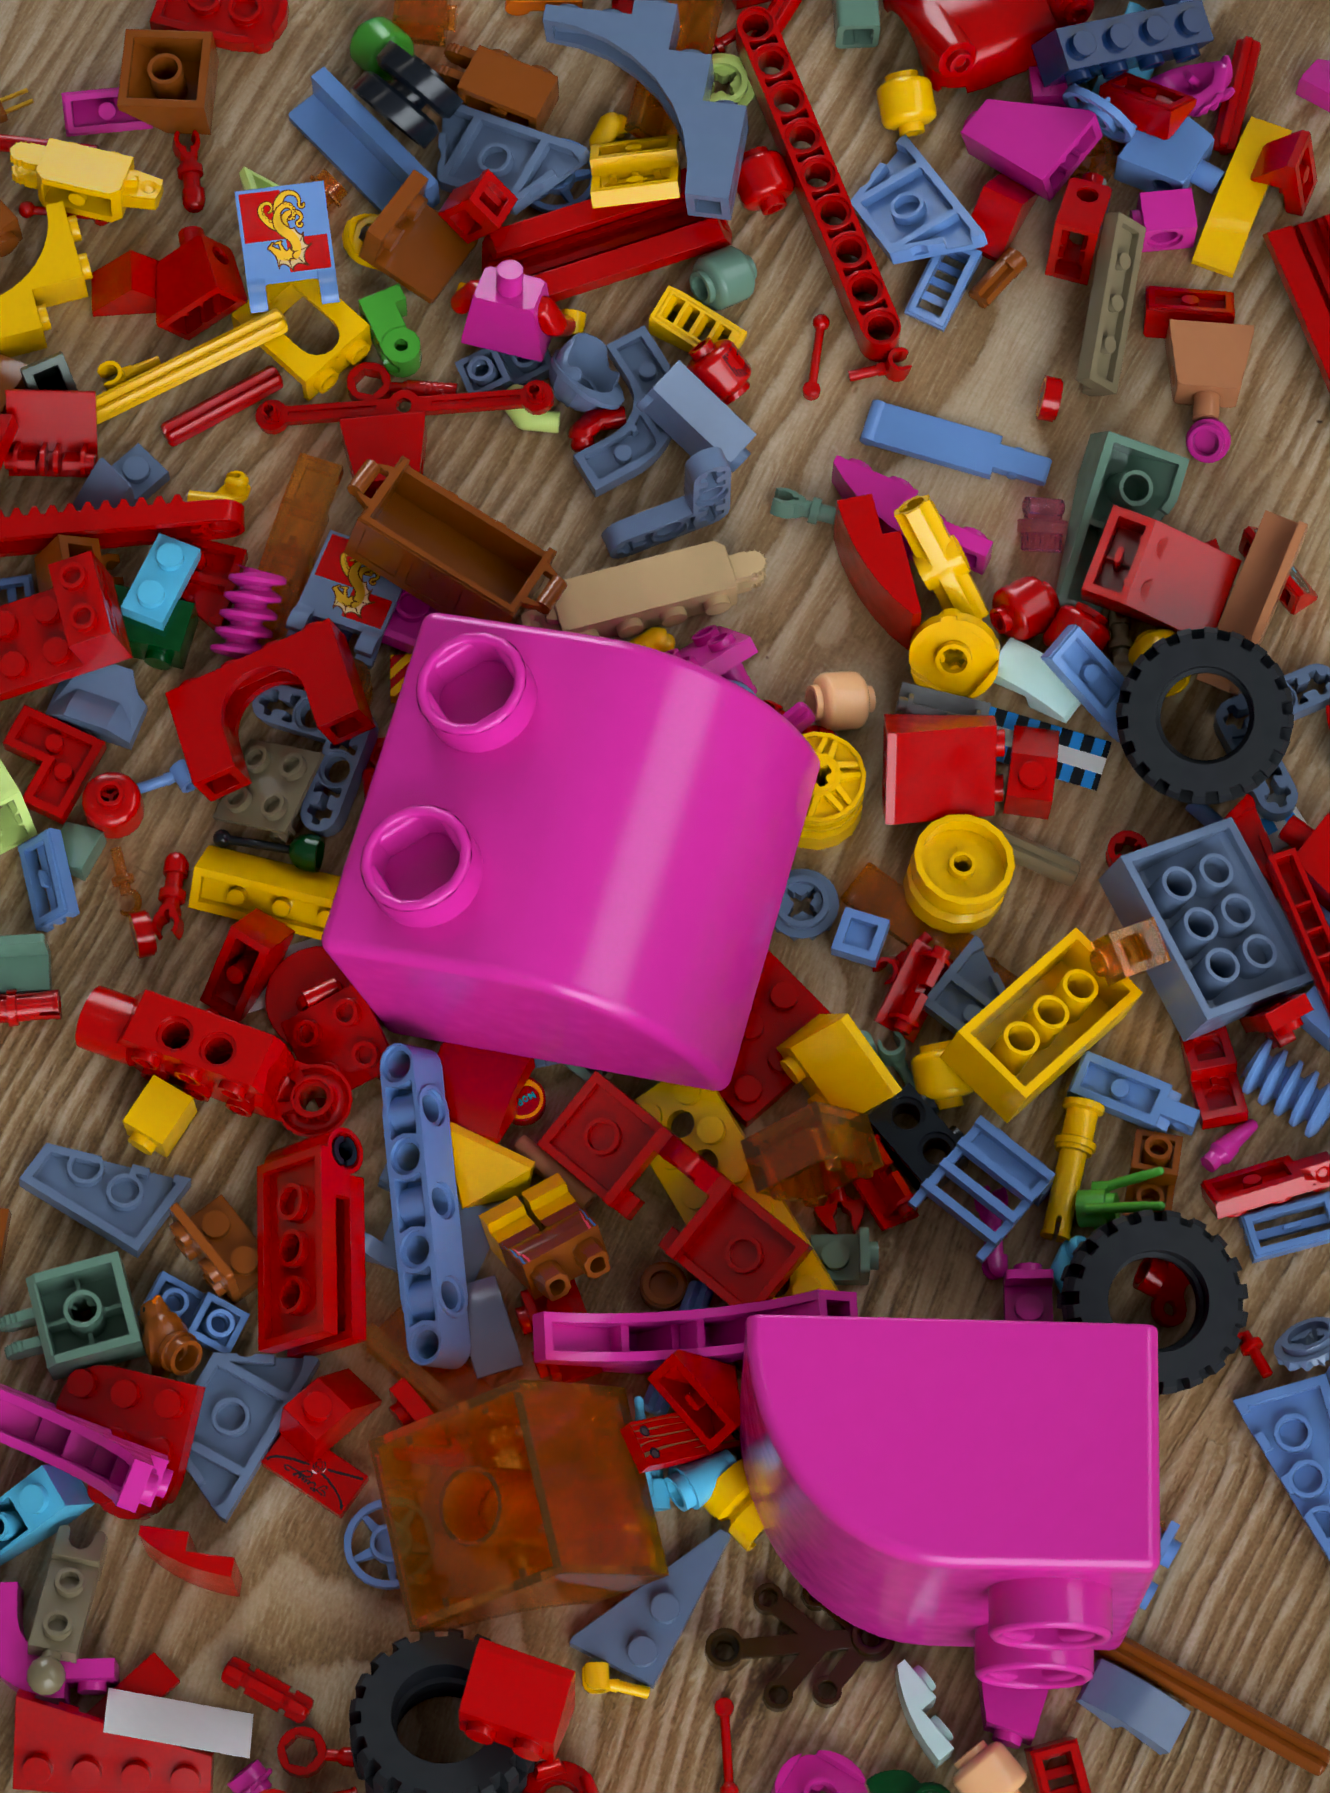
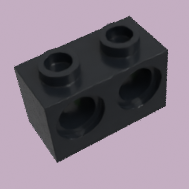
M908 1083L897 1095L885 1101L866 1116L864 1130L870 1129L873 1135H880L882 1139L880 1142L893 1161L892 1164L917 1192L926 1178H929L939 1166L929 1163L923 1154L929 1149H940L948 1156L956 1147L961 1137H964V1134L954 1125L948 1128L937 1115L940 1113V1110L935 1101L919 1094ZM899 1114H909L916 1119L918 1124L911 1129H901L893 1122V1118ZM962 1155L954 1165L963 1171L968 1167L969 1159ZM944 1176L936 1186L942 1188L950 1179Z

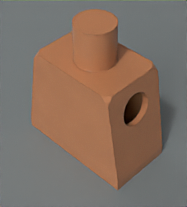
M1170 319L1165 339V349L1172 398L1177 404L1193 405V423L1203 418L1219 420L1220 407H1236L1255 325Z

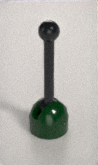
M224 829L216 831L213 836L215 845L221 848L231 844L289 854L293 864L304 871L319 872L324 858L325 839L319 835H299L289 845L233 836Z

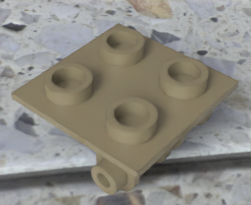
M250 739L243 756L252 784L223 796L213 818L215 820L271 831L269 837L273 841L286 844L288 838L293 839L296 834L295 829L300 820L297 814L300 815L302 802L325 755L321 752Z

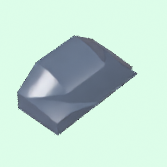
M112 664L59 682L45 714L105 742L132 750L148 708L138 695L134 671L117 664Z

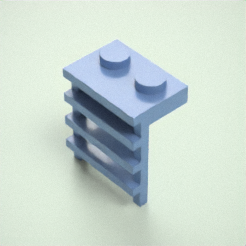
M980 1115L973 1127L957 1142L956 1147L947 1157L943 1158L938 1168L921 1184L920 1189L909 1200L908 1205L916 1210L925 1198L929 1197L986 1243L975 1256L983 1264L1033 1203L1038 1207L1049 1195L1055 1173L1047 1168L1043 1162L1014 1142L1006 1133ZM962 1155L966 1156L1018 1197L1021 1202L1014 1210L1010 1209L954 1164ZM944 1176L952 1180L1003 1221L996 1232L936 1186Z

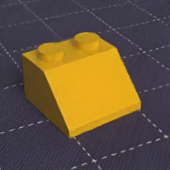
M848 1013L819 1014L776 1047L784 1058L780 1061L784 1072L796 1084L802 1083L811 1096L807 1099L810 1108L824 1122L828 1120L830 1123L845 1124L902 1091L899 1084Z

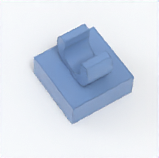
M845 907L831 946V955L876 968L890 928V920Z

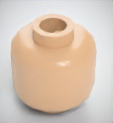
M856 671L824 672L819 674L814 679L813 684L807 687L805 704L814 713L815 723L818 726L832 731L857 730L865 725L869 713L874 712L876 696L873 687L867 685L863 676Z
M982 1739L953 1764L957 1769L953 1777V1783L960 1793H1021L1019 1788L1027 1778L1025 1769L1007 1747L999 1741L987 1744Z

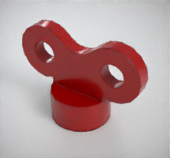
M1144 1258L1135 1273L1133 1288L1154 1297V1300L1151 1302V1314L1155 1322L1160 1326L1169 1328L1183 1322L1187 1312L1184 1290L1190 1284L1189 1280L1177 1266L1168 1261L1166 1262L1158 1258ZM1165 1303L1172 1305L1174 1310L1172 1316L1165 1313Z

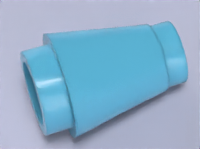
M724 1449L698 1460L673 1467L672 1474L666 1477L664 1482L674 1504L683 1512L690 1508L694 1510L701 1508L710 1499L717 1478L737 1462L730 1451Z

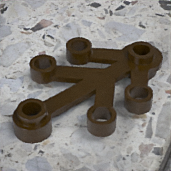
M764 1583L754 1593L753 1603L755 1609L763 1615L775 1616L795 1634L742 1639L735 1630L720 1628L713 1631L707 1638L705 1656L713 1668L729 1671L736 1668L741 1660L798 1655L780 1678L769 1682L764 1689L763 1701L765 1706L773 1712H783L791 1705L793 1692L826 1652L847 1650L829 1676L819 1677L812 1688L814 1702L820 1707L830 1708L839 1702L842 1688L863 1662L875 1663L885 1659L891 1653L895 1641L879 1637L880 1642L876 1646H866L861 1639L862 1634L866 1632L865 1630L855 1627L835 1615L820 1602L811 1601L808 1598V1591L803 1588V1604L812 1611L823 1610L844 1629L824 1631L787 1601L777 1585ZM769 1591L774 1593L778 1600L777 1603L772 1607L762 1605L759 1601V1596L763 1592ZM720 1644H728L732 1647L734 1654L729 1659H720L715 1653L716 1647ZM822 1684L832 1685L836 1690L835 1697L829 1700L821 1698L818 1694L819 1686ZM774 1688H781L786 1692L787 1700L784 1703L775 1704L770 1700L769 1692Z

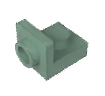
M859 1227L858 1234H815L810 1237V1244L835 1285H868L870 1270L879 1269L878 1241H869V1227Z

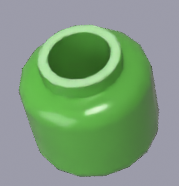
M382 16L373 17L360 24L354 31L350 43V56L363 71H373L385 81H391L393 79L378 66L377 55L391 40L413 56L414 44L410 36L392 20Z

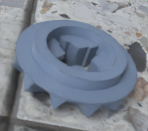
M791 870L774 927L776 932L790 936L795 941L799 938L814 940L818 935L829 931L839 910L838 894L831 881L814 870ZM814 893L810 902V910L813 912V915H808L806 912L801 911L791 917L794 903L790 897L802 901Z
M1330 1317L1309 1318L1288 1328L1274 1345V1354L1278 1364L1285 1365L1289 1371H1296L1301 1367L1305 1371H1309L1313 1366H1325V1362L1330 1360Z

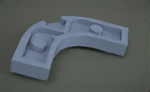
M645 325L606 345L608 357L628 386L633 398V411L627 422L612 435L573 455L574 465L595 498L647 470L661 457L672 440L644 411L642 412L636 407L637 403L671 368Z

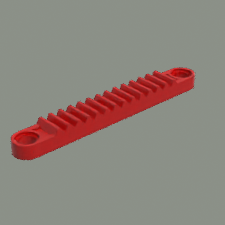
M175 494L171 503H166L161 495L156 497L153 505H148L144 497H139L135 506H130L126 499H121L117 508H112L108 500H103L99 509H94L91 502H85L81 511H76L74 505L68 503L63 512H58L55 505H49L46 513L41 514L37 506H32L28 515H23L19 508H14L10 517H5L0 509V557L39 554L58 534L99 538L100 549L153 545L159 533L182 542L232 538L241 535L245 531L244 506L235 500L229 499L184 502L180 494Z

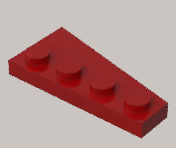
M22 1689L18 1690L15 1701L13 1789L59 1793H213L214 1752L103 1732L105 1719L79 1712L80 1707L59 1701L58 1705L35 1698V1693Z

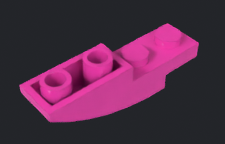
M837 455L833 462L832 483L842 499L872 493L882 534L901 531L907 558L914 561L912 557L913 551L894 517V510L899 508L903 502L917 496L919 491L900 477H886L873 471L868 464L859 459L851 458L848 460ZM939 513L950 536L954 534L960 543L971 570L983 575L991 559L993 541L988 540L982 532L975 528H961L947 522Z

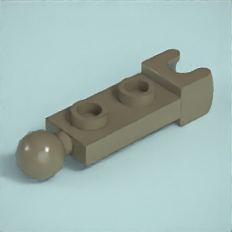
M61 1525L58 1528L52 1550V1559L28 1641V1654L40 1657L32 1661L26 1672V1680L33 1692L39 1695H52L61 1689L66 1680V1672L60 1660L71 1663L77 1662L97 1584L100 1581L107 1554V1536L102 1531L94 1534L93 1540L88 1547L76 1548L69 1541L70 1527L68 1525Z

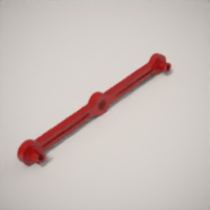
M533 380L525 384L522 389L417 396L410 390H400L395 392L389 399L285 406L279 400L271 399L259 405L255 417L258 426L263 432L274 435L281 433L287 426L333 423L340 422V419L400 414L403 412L398 411V406L402 402L411 403L410 410L404 413L425 411V416L523 408L532 415H541L552 408L555 398L552 388L548 383L542 380Z

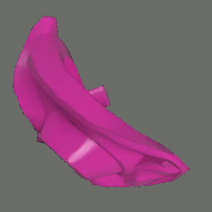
M1224 55L1220 61L1177 67L1149 79L1151 82L1197 99L1196 106L1188 115L1193 117L1206 115L1209 110L1215 111L1220 102L1229 100L1235 93L1233 87L1227 88L1233 77L1229 55Z

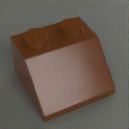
M126 29L117 101L118 110L166 133L175 134L177 130L180 134H192L196 130L201 135H211L219 63L213 32Z

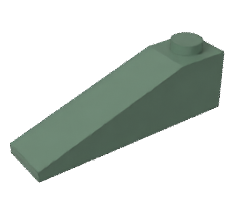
M1111 431L1090 434L1077 477L1056 587L1060 606H1075L1079 601L1101 613L1103 607L1081 600V588L1113 504L1161 522L1163 517L1168 515L1177 503L1190 459Z

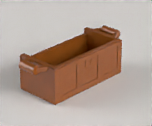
M403 455L395 467L377 464L370 459L363 463L347 486L348 492L356 497L364 510L355 523L344 551L345 554L440 613L513 624L517 622L525 608L537 610L545 615L550 613L567 588L565 580L559 577L551 567L557 551L550 547L547 551H544L507 528L503 523L494 520L459 498L458 495L450 490H446L408 465L410 460ZM380 473L386 479L370 499L364 493ZM545 577L549 578V582L536 601L532 600Z

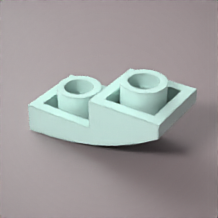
M1010 637L1000 650L998 674L993 683L1025 696L1030 708L1063 723H1067L1081 703L1040 658L1044 653Z
M904 1659L897 1665L895 1672L900 1704L915 1739L937 1769L952 1756L954 1747L950 1744V1741L954 1737L939 1717L934 1715L929 1719L925 1714L934 1706L937 1698L932 1692L936 1689L934 1681L920 1665L912 1668Z

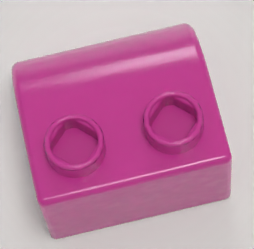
M439 612L431 613L424 618L322 934L323 948L384 1026L395 1034L706 1090H723L729 1085L733 1075L820 769V760L805 737L769 704L736 683L690 661L656 649L617 639Z
M756 1314L746 1319L740 1394L741 1425L739 1426L744 1472L751 1498L764 1526L766 1535L788 1570L810 1595L832 1613L853 1626L882 1638L901 1643L927 1646L974 1647V1674L979 1681L992 1686L1015 1689H1059L1083 1685L1093 1679L1094 1650H1114L1121 1645L1161 1560L1157 1328L1149 1324L772 1314Z

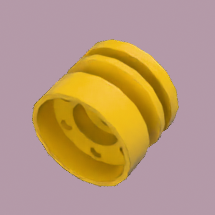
M813 731L802 735L817 754L820 760V769L798 847L821 850L839 845L853 834L859 824L862 815L866 770L860 754L848 741L832 733ZM825 782V785H824V786H821V787L819 786V784Z

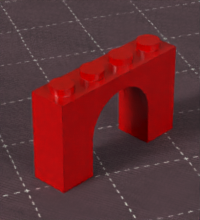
M330 618L309 623L297 633L281 640L270 641L264 644L260 650L240 659L226 661L220 668L201 677L187 679L179 687L165 693L192 783L211 802L252 784L239 742V725L249 704L262 692L279 685L303 687L306 691L317 728L334 746L375 728L346 636Z

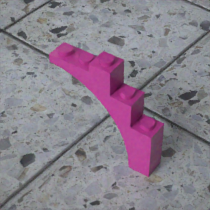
M817 1289L760 1302L663 1312L565 1313L543 1311L532 1315L534 1362L601 1367L602 1372L643 1374L656 1370L673 1352L680 1349L723 1363H731L743 1359L746 1319L749 1316L772 1314L858 1317L857 1293Z
M0 1383L1 1443L31 1455L82 1480L110 1498L117 1507L133 1513L136 1512L139 1503L151 1507L155 1496L164 1498L174 1472L166 1468L169 1462L167 1455L114 1436L109 1428L56 1409L55 1403Z

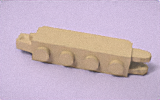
M710 541L565 579L567 588L549 614L545 615L537 610H529L520 614L521 624L606 638L615 636L630 638L642 633L644 629L661 624L665 627L679 625L691 616L703 613L718 615L729 610L731 606L737 605L738 594L752 591V588L757 589V587H761V584L765 583L766 558H764V554H761L760 551H755V549L754 551L749 550L747 553L743 551L728 555L724 545L716 541Z

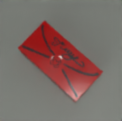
M282 1434L261 1462L263 1467L340 1519H342L369 1481L366 1474L330 1450L311 1464Z

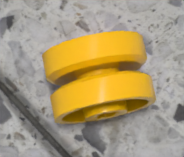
M969 814L947 815L935 820L925 828L916 842L903 880L905 899L915 916L931 928L955 934L970 933L984 927L998 913L1004 895L1010 885L1015 869L1013 849L1003 832L985 819Z

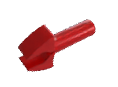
M823 1150L819 1153V1160L828 1200L824 1206L814 1207L813 1214L826 1233L838 1234L833 1218L837 1214V1208L840 1207L842 1212L850 1217L852 1233L856 1234L862 1223L865 1203L862 1198L853 1200L846 1195L839 1159L834 1153L836 1150Z

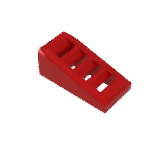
M1068 1736L1024 1749L1036 1793H1091L1077 1738ZM1065 1755L1067 1764L1049 1769L1044 1768V1760ZM1067 1775L1072 1776L1074 1783L1050 1789L1049 1780Z

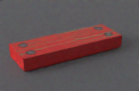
M676 1412L629 1422L620 1429L639 1474L689 1463L724 1449L731 1453L741 1451L739 1427L710 1452Z

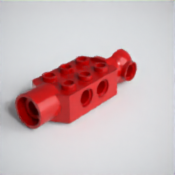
M98 986L87 998L78 1019L75 1040L79 1048L128 1066H134L147 1081H150L152 1076L156 1075L167 1083L170 1082L184 1087L183 1091L197 1100L208 1102L211 1097L225 1102V1106L238 1115L251 1117L255 1113L280 1121L286 1129L298 1136L311 1138L340 1128L350 1114L353 1102L351 1086L343 1074L331 1066L320 1064L308 1065L294 1059L292 1052L288 1050L286 1044L275 1035L145 989L135 997L104 986ZM313 1099H326L325 1105L318 1111L311 1112L305 1110L307 1104Z

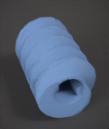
M1268 1038L1257 1050L1240 1076V1079L1245 1077L1242 1092L1248 1095L1261 1088L1257 1100L1261 1106L1266 1105L1275 1098L1274 1115L1277 1117L1281 1116L1291 1109L1289 1125L1296 1127L1306 1120L1307 1125L1304 1134L1307 1138H1312L1324 1127L1330 1118V1083L1318 1089L1316 1085L1320 1073L1314 1071L1305 1078L1301 1077L1304 1065L1302 1060L1297 1061L1289 1068L1285 1066L1289 1052L1286 1049L1273 1057L1269 1055L1273 1040Z

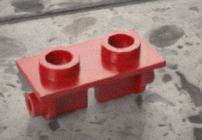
M914 939L874 1021L892 1032H900L904 1039L914 1043L928 1015L922 1010L928 999L927 995L954 962V960L949 958L951 952L938 945H934L932 948L922 941Z
M870 1129L864 1130L854 1137L856 1143L837 1149L834 1152L881 1231L893 1228L919 1216L917 1213L918 1208L914 1210L908 1205L909 1200L915 1194L911 1193L898 1170L892 1172L889 1166L893 1161L880 1142L882 1139L879 1134L873 1135Z

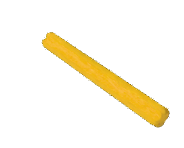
M274 308L97 395V425L288 331V324L284 315L279 309Z

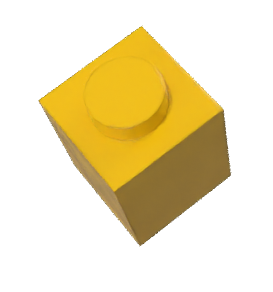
M153 1075L123 1119L127 1135L130 1136L128 1142L147 1155H152L156 1151L167 1158L198 1112L194 1098Z

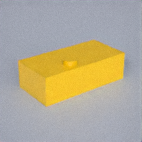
M1075 928L955 1034L940 1058L1008 1123L1083 1056L1086 1051L1114 1028L1127 1015L1143 992L1081 931Z

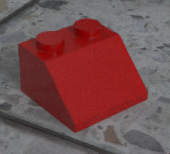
M480 1638L459 1707V1729L465 1731L466 1736L475 1742L485 1745H491L493 1742L512 1748V1751L523 1759L533 1762L544 1759L554 1763L575 1710L576 1671Z

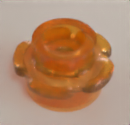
M323 169L316 177L311 174L309 178L312 182L324 180L327 209L332 203L340 208L342 206L340 202L349 194L347 190L326 169Z

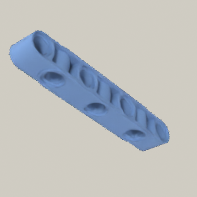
M394 1043L383 1052L379 1069L391 1210L407 1350L412 1361L420 1366L458 1369L468 1360L471 1351V1340L467 1311L468 1292L441 1059L436 1052L408 1044Z

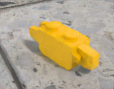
M49 138L46 146L20 141V143L16 142L15 145L9 148L10 161L14 163L11 166L12 180L20 185L24 184L25 187L38 189V199L44 207L47 204L63 200L67 213L112 223L123 218L127 207L156 210L163 196V179L135 170L134 157L123 155L119 152L105 151L80 145L76 142H66Z

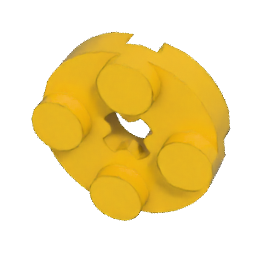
M955 608L944 609L939 615L932 616L924 621L912 636L909 649V664L913 680L918 686L972 699L983 694L996 679L1000 643L992 629L981 619L967 613H962ZM948 649H959L963 652L962 657L966 661L962 664L954 661L949 665L945 662V651Z

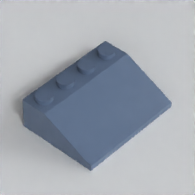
M1232 817L1122 855L1098 879L1183 1042L1222 1028L1314 982L1289 922Z

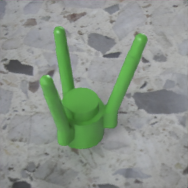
M1159 1166L1108 1181H1092L1091 1189L1078 1190L1075 1206L1079 1227H1094V1230H1096L1100 1226L1119 1218L1120 1213H1133L1151 1209L1153 1211L1164 1210L1166 1205L1162 1201L1120 1202L1117 1193H1110L1112 1190L1164 1174V1168Z

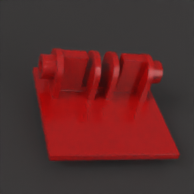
M6 389V414H13L19 425L4 461L5 469H9V476L88 477L98 461L96 391Z
M353 985L342 989L281 1023L297 1061L308 1065L320 1064L331 1066L343 1074L351 1086V1091L376 1077L378 1080H381L380 1059L389 1043L375 1013ZM324 1098L315 1099L318 1107H322L326 1103Z

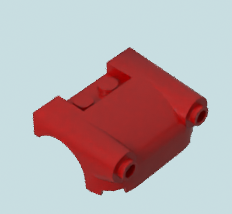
M883 0V6L887 13L890 11L895 12L906 25L917 48L924 77L930 80L932 89L939 92L942 87H966L968 94L1029 70V67L1038 66L1032 45L1056 28L1085 23L1094 10V0Z

